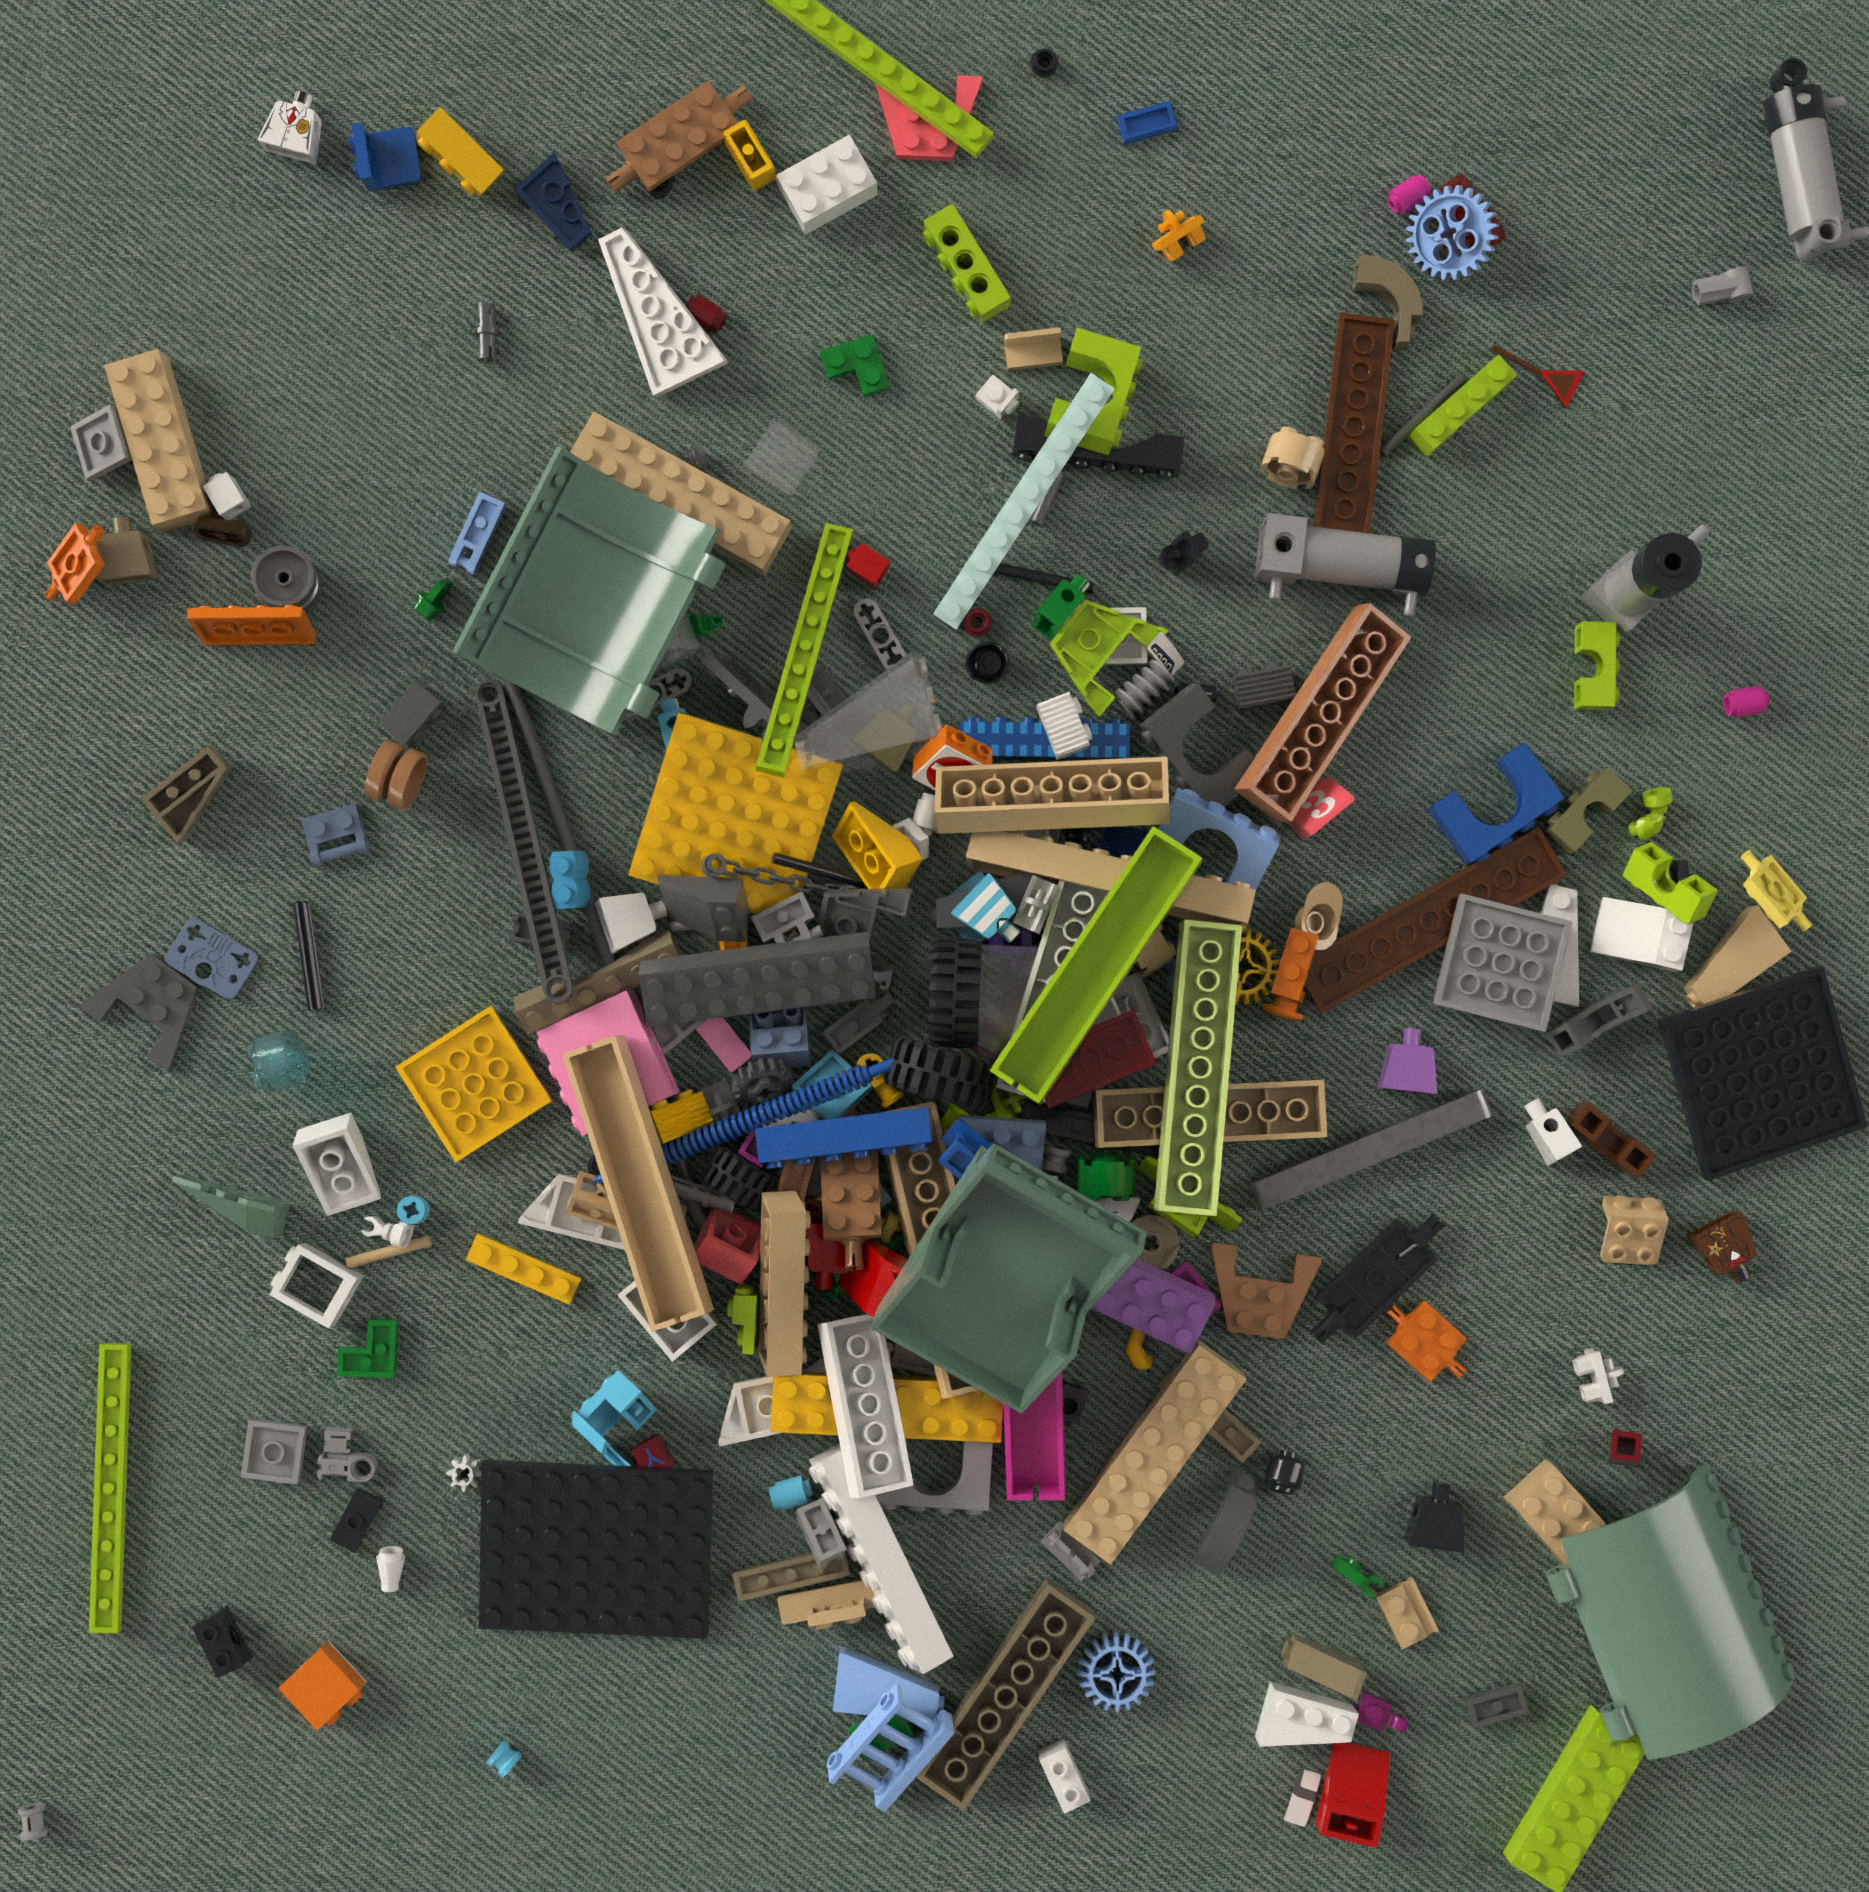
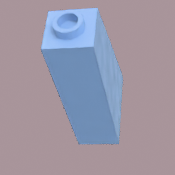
M840 1646L833 1711L869 1715L878 1705L882 1695L885 1692H889L897 1683L901 1685L903 1704L931 1719L935 1718L943 1709L944 1696H939L938 1685L851 1648Z

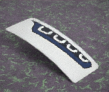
M1162 632L1147 647L1154 658L1172 676L1184 664L1176 648Z

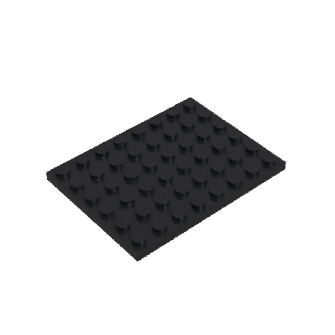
M483 1460L481 1465L479 1628L707 1639L709 1634L714 1470Z

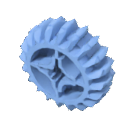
M1113 1632L1112 1640H1108L1107 1634L1103 1633V1643L1100 1644L1094 1638L1092 1644L1095 1649L1084 1648V1653L1089 1658H1079V1663L1084 1666L1077 1670L1078 1676L1084 1677L1079 1681L1080 1687H1088L1084 1692L1087 1698L1094 1696L1093 1704L1095 1706L1103 1701V1709L1105 1711L1109 1710L1111 1704H1114V1709L1117 1713L1120 1712L1121 1704H1125V1708L1130 1711L1131 1701L1134 1700L1137 1705H1140L1141 1699L1139 1695L1149 1696V1691L1144 1686H1154V1681L1149 1678L1156 1674L1155 1668L1149 1667L1154 1663L1153 1657L1146 1656L1149 1652L1146 1646L1139 1648L1140 1640L1138 1638L1129 1643L1130 1635L1128 1633L1123 1635L1122 1640H1119L1118 1632ZM1121 1651L1132 1655L1138 1661L1139 1666L1123 1662ZM1111 1652L1108 1662L1095 1667L1097 1661L1103 1655ZM1116 1660L1121 1670L1119 1672L1120 1676H1117V1684L1111 1672H1114L1113 1668L1116 1667ZM1093 1677H1100L1101 1680L1109 1681L1112 1685V1692L1099 1687ZM1135 1677H1138L1133 1686L1122 1692V1687L1126 1681L1134 1680Z

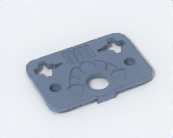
M191 918L184 924L165 955V961L169 966L190 977V980L211 989L224 998L233 999L238 995L255 968L258 956L252 950L200 920ZM197 925L201 926L199 931L207 939L195 937L193 940H190L191 934L187 932L188 928H195ZM185 947L186 951L181 952V948ZM232 953L240 956L248 953V960L251 961V964L239 968V962L232 956ZM201 963H208L212 968L211 975L206 979H201L196 974V969ZM233 977L237 978L236 982L232 981Z

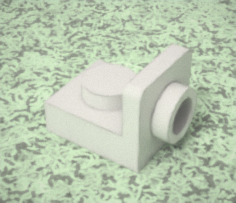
M992 375L975 395V399L1000 420L1006 413L1011 415L1020 403L1018 401L1019 391L1016 388L1010 389L995 375Z
M910 818L892 825V827L909 838L914 847L919 851L923 858L922 860L929 857V836Z

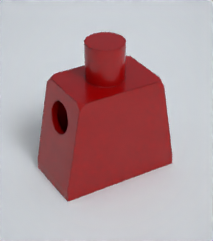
M810 1223V1228L806 1229L805 1238L809 1239L810 1244L809 1256H805V1266H808L809 1271H816L814 1288L832 1289L833 1273H848V1270L845 1269V1245L836 1240L824 1241L823 1224Z

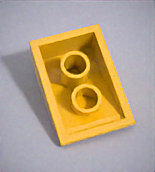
M855 801L850 802L832 835V838L868 889H905L923 859L907 836Z

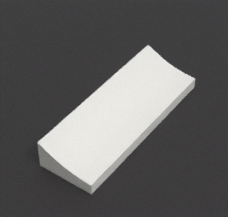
M869 1314L817 1324L850 1498L858 1499L914 1485L885 1336L871 1329L874 1317Z

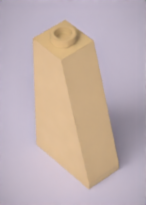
M1758 905L1750 906L1743 910L1683 987L1687 993L1686 1000L1692 1007L1733 994L1792 952Z

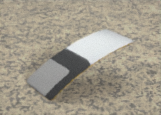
M1302 1768L1299 1769L1294 1790L1284 1816L1285 1821L1303 1827L1306 1826L1318 1790L1320 1774Z

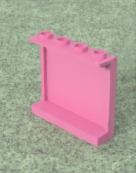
M635 989L623 991L537 1031L539 1037L537 1039L538 1046L542 1053L548 1057L550 1062L549 1071L552 1077L558 1080L562 1089L560 1091L561 1098L564 1104L570 1107L573 1114V1126L578 1132H581L582 1136L588 1133L562 1056L563 1053L591 1045L615 1035H625L648 1106L680 1093L652 1027H647L645 1011Z

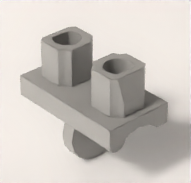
M1033 875L1012 923L1039 934L1060 886Z

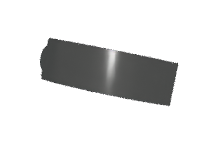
M1637 982L1624 989L1620 988L1587 1005L1558 1023L1546 1034L1561 1058L1583 1048L1594 1038L1614 1026L1649 1011L1653 1006Z
M1237 1467L1232 1470L1221 1506L1211 1526L1200 1539L1193 1563L1219 1575L1226 1568L1238 1549L1253 1516L1258 1501L1256 1495L1261 1482L1260 1478Z

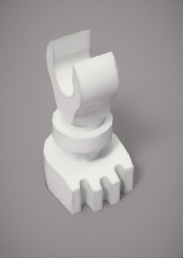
M377 1216L364 1218L374 1224L373 1231L368 1229L361 1230L366 1236H382L384 1240L390 1241L391 1245L402 1249L406 1248L411 1241L414 1225L405 1224L404 1222L395 1225L385 1224Z

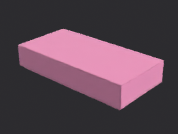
M724 1017L708 1019L696 1029L731 1073L751 1058V1051Z

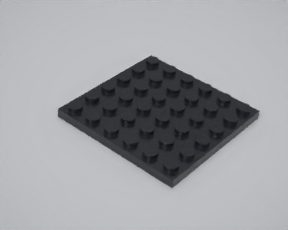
M1819 965L1657 1019L1701 1174L1706 1181L1868 1127L1823 966Z

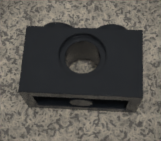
M228 1605L202 1618L192 1626L217 1679L243 1666L253 1657Z

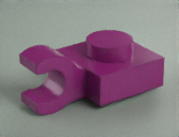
M1363 1691L1356 1710L1359 1714L1358 1723L1381 1732L1385 1724L1404 1733L1409 1724V1721L1406 1720L1407 1717L1390 1711L1392 1706L1390 1701Z

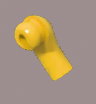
M1132 1328L1126 1353L1134 1367L1139 1370H1147L1152 1366L1153 1358L1142 1347L1146 1333Z

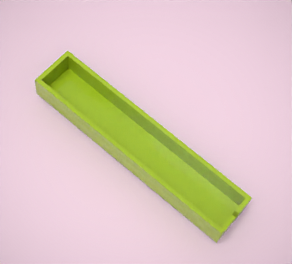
M1153 826L990 1069L991 1073L1012 1087L1018 1083V1091L1041 1105L1201 865L1202 857Z

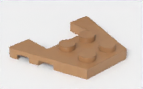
M1211 1242L1210 1247L1213 1254L1227 1331L1285 1339L1318 1271L1322 1257L1295 1253L1291 1283L1234 1275L1238 1246Z

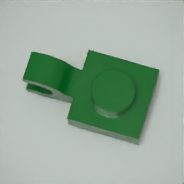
M1338 1554L1332 1562L1336 1570L1362 1588L1368 1597H1375V1594L1369 1590L1371 1582H1377L1381 1586L1384 1585L1383 1580L1378 1575L1362 1574L1360 1571L1362 1566L1350 1556L1345 1560Z

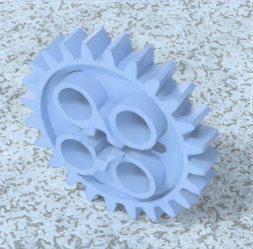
M1456 185L1454 192L1451 186H1445L1443 194L1439 189H1434V199L1425 195L1423 198L1426 205L1416 204L1415 207L1419 214L1409 216L1415 224L1414 226L1406 227V230L1413 232V236L1407 238L1406 242L1414 243V247L1408 252L1418 254L1414 260L1415 264L1424 262L1421 269L1422 272H1427L1432 268L1431 277L1433 278L1437 277L1440 272L1442 280H1448L1450 273L1453 280L1460 279V272L1465 277L1471 276L1470 267L1475 271L1480 270L1478 261H1489L1485 252L1495 251V248L1489 243L1490 240L1498 239L1497 235L1491 234V230L1499 227V224L1491 223L1490 221L1496 215V212L1487 213L1486 210L1490 207L1491 203H1480L1483 198L1482 193L1472 197L1473 188H1467L1464 194L1461 185ZM1461 205L1465 209V217L1459 222L1455 218V211ZM1443 209H1446L1447 211L1446 217L1443 216ZM1433 218H1436L1439 221V229L1433 234L1429 229V224ZM1451 228H1456L1453 238H1449L1448 233L1451 232ZM1471 232L1475 236V244L1469 249L1465 245V237ZM1445 244L1449 248V256L1447 259L1442 260L1439 256V249ZM1457 247H1458V248L1461 250V252H1462V256H1461V257L1458 256V249H1457Z

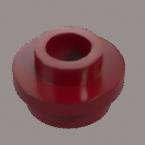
M975 608L964 617V628L967 633L980 637L989 632L992 620L987 611ZM976 618L981 619L983 625L979 628L974 627L972 621Z

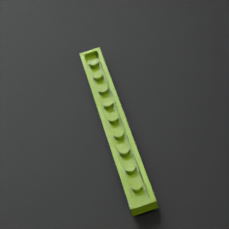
M764 0L975 158L994 139V132L816 0Z
M830 523L825 524L756 764V771L783 778L785 776L853 529Z
M132 1343L99 1344L89 1633H119L122 1628Z

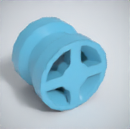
M419 1196L405 1197L397 1206L399 1219L405 1224L410 1225L424 1222L430 1212L428 1202Z
M503 1740L488 1758L486 1764L497 1768L498 1774L504 1778L522 1754L519 1751H513L509 1748V1743Z

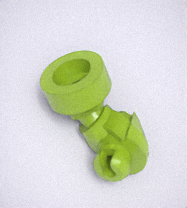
M1653 788L1642 793L1644 806L1648 807L1651 812L1629 824L1630 835L1638 836L1640 841H1646L1661 831L1663 821L1666 818L1663 815L1667 812L1668 805L1673 801L1671 788Z

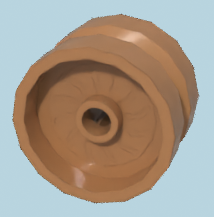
M388 739L384 741L378 748L369 767L364 788L365 797L381 803L388 798L389 806L404 812L407 811L414 803L423 784L428 764L427 754L412 748L405 752L403 745Z

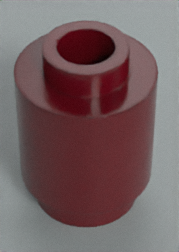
M700 294L696 298L691 297L686 304V308L703 330L708 333L711 331L715 334L719 333L728 314L723 312L722 307Z

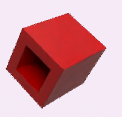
M863 543L860 544L858 549L853 547L845 559L848 563L846 565L847 572L873 589L877 588L890 568V560Z

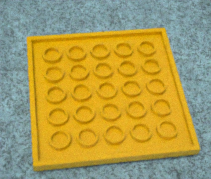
M678 711L628 876L658 885L659 875L706 876L701 869V862L707 855L717 853L726 860L738 862L745 869L753 870L755 867H762L774 870L781 877L788 878L791 875L807 877L808 873L772 863V856L774 852L812 862L843 763L792 748L784 778L756 771V764L762 747L761 737ZM713 860L711 863L712 867L718 870L719 863ZM726 864L725 871L733 872V868L736 866ZM758 871L760 876L757 878L769 880V876L772 874ZM721 874V875H719V876H717V877H731V876H726V875H722V874ZM740 874L737 876V878H743L750 913L758 914L799 893V891L791 890L784 883L776 882L773 885L755 882L748 875ZM794 879L796 883L793 886L804 888L805 881Z

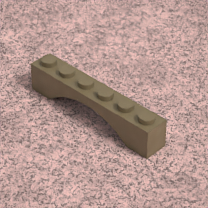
M668 929L643 940L630 952L608 966L573 980L574 995L568 1003L563 1005L552 1003L545 997L542 986H538L513 997L515 1013L526 1034H531L623 991L640 986L638 976L640 961L681 956V952ZM565 983L552 986L551 993L554 997H561L566 993Z

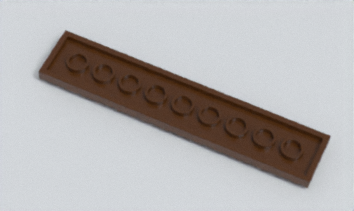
M1537 827L1504 847L1490 853V856L1479 864L1475 862L1335 940L1329 948L1316 951L1304 987L1317 1010L1322 1014L1447 944L1459 894L1462 893L1515 906L1565 878L1567 874L1541 828Z

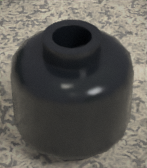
M1280 1450L1279 1455L1269 1457L1265 1482L1271 1486V1491L1293 1495V1491L1301 1488L1305 1465L1301 1460L1296 1459V1453Z

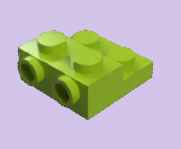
M738 1285V1288H735L734 1296H731V1299L728 1300L727 1315L732 1317V1324L741 1325V1329L738 1330L737 1346H742V1354L754 1355L758 1348L759 1291L755 1290L754 1285Z

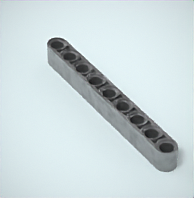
M1479 1088L1260 1177L1249 1184L1260 1210H1263L1477 1123L1494 1114L1483 1088Z

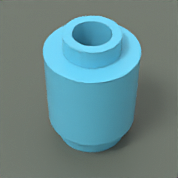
M802 1475L775 1482V1486L769 1487L770 1498L775 1510L781 1508L783 1511L808 1504L809 1497L813 1496L810 1480H804Z

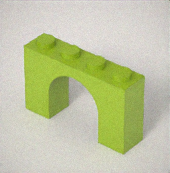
M1077 327L1066 366L1093 373L1115 388L1112 392L1113 399L1103 406L1078 444V447L1109 456L1112 445L1118 447L1123 430L1118 429L1119 422L1125 423L1130 406L1125 405L1126 398L1132 399L1136 383L1132 382L1133 375L1139 376L1143 359L1138 358L1141 347ZM1055 398L1044 436H1050L1071 402Z

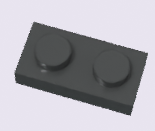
M1519 1682L1464 1697L1470 1722L1474 1729L1529 1713L1523 1689Z

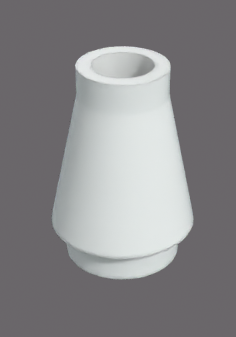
M383 1547L379 1550V1555L376 1557L381 1579V1590L384 1592H395L399 1589V1581L406 1557L403 1554V1549L400 1547Z

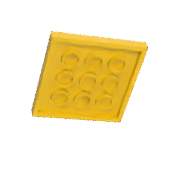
M489 1006L395 1067L455 1163L461 1161L553 1101L494 1006Z

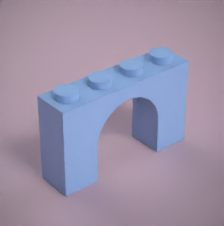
M1177 788L1169 804L1170 824H1161L1157 829L1182 845L1190 834L1200 829L1211 828L1226 833L1237 847L1238 858L1225 883L1233 884L1234 881H1240L1250 884V888L1256 890L1279 847L1281 836L1271 827L1264 825L1261 827L1252 823L1243 814L1237 813L1235 815L1225 810V807L1218 802H1208L1199 798V795L1192 790Z

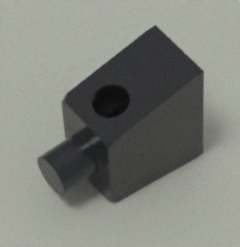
M1434 1481L1431 1497H1416L1404 1540L1410 1546L1464 1553L1463 1508L1459 1502L1449 1500L1450 1484Z

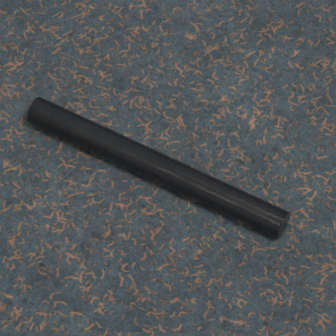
M1000 563L994 572L1052 586H1058L1063 579L1068 582L1073 580V578L1004 563ZM1089 582L1090 585L1085 590V593L1092 594L1094 583Z
M774 852L771 862L774 864L862 889H868L858 875Z

